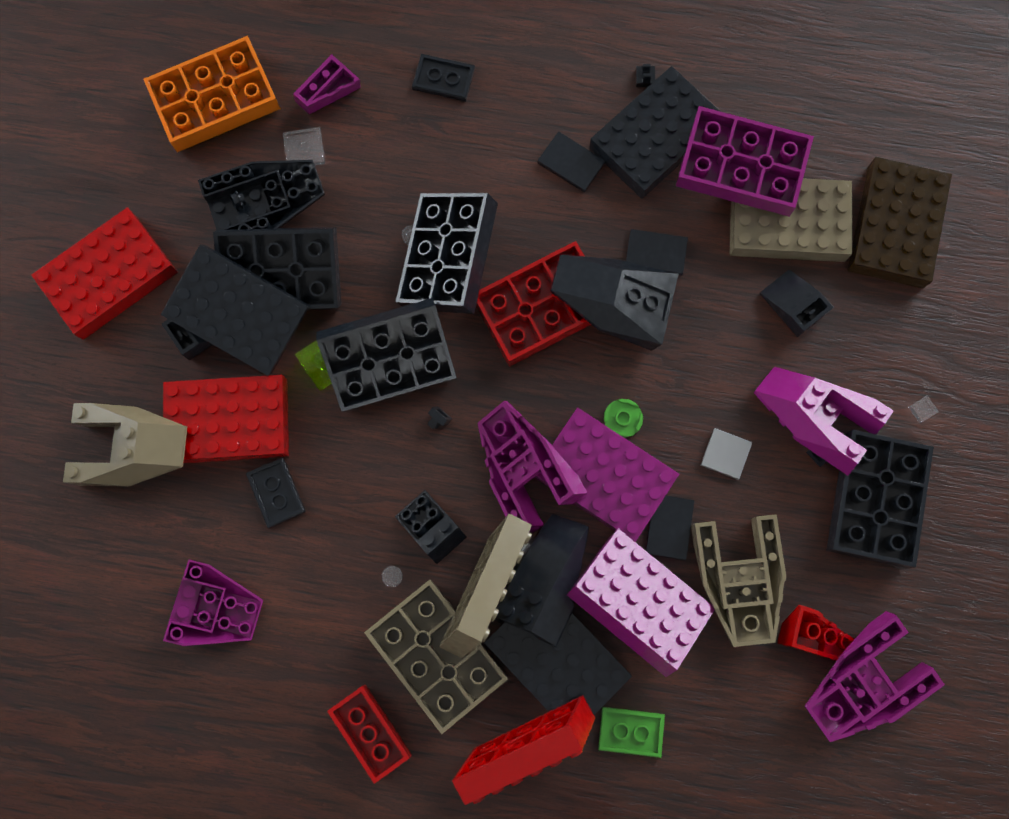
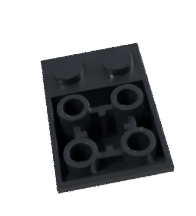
M791 270L785 272L759 293L797 337L834 308L821 292Z
M169 319L161 323L180 353L188 360H191L213 345Z
M426 490L395 516L436 564L467 538Z

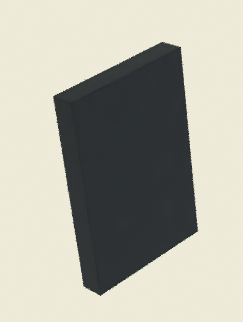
M421 54L412 90L466 102L475 65Z
M558 131L537 163L582 192H585L604 166L605 160Z
M631 229L626 261L677 273L682 276L688 237Z
M283 457L246 473L267 528L274 527L306 512Z
M667 495L664 497L650 519L646 551L650 555L686 560L695 500Z

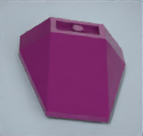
M189 559L163 641L181 646L252 640L263 599L211 565Z

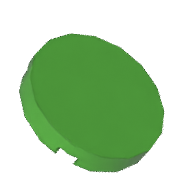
M618 399L606 408L603 422L605 426L622 437L629 438L640 430L643 424V414L635 402L629 399Z

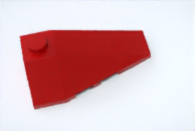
M798 605L783 621L777 643L837 661L854 639L841 631L835 623L827 620L818 610Z

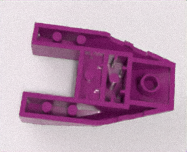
M773 367L754 391V394L769 411L772 410L779 417L781 425L783 427L786 425L793 433V438L846 475L851 473L867 450L832 427L839 414L841 413L869 433L877 434L893 413L892 409L877 399L815 377L778 367Z
M503 401L478 422L482 447H485L487 456L485 464L486 468L489 467L491 477L489 484L505 516L511 514L531 524L530 533H534L544 524L524 485L540 472H542L558 505L573 504L587 494L574 470L549 441L508 401Z
M885 611L870 622L844 650L804 707L829 742L855 735L856 732L865 729H874L876 726L887 722L893 723L945 685L934 668L923 662L892 683L874 658L909 633L897 615Z

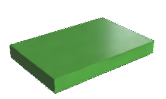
M602 707L598 750L661 758L665 714Z

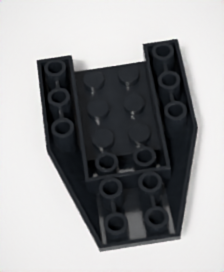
M313 160L252 161L198 180L202 195L209 205L216 231L281 228L325 195ZM234 191H237L238 194H243L246 201L243 209L234 208L230 199V195L234 194Z
M560 255L550 292L599 331L652 351L663 344L678 274L619 259Z

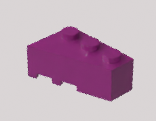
M331 54L293 93L294 99L303 110L311 114L360 88V79Z

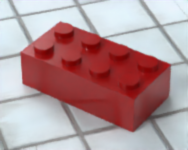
M366 684L327 711L374 784L412 756Z

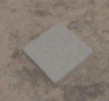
M714 428L700 466L739 480L752 442Z

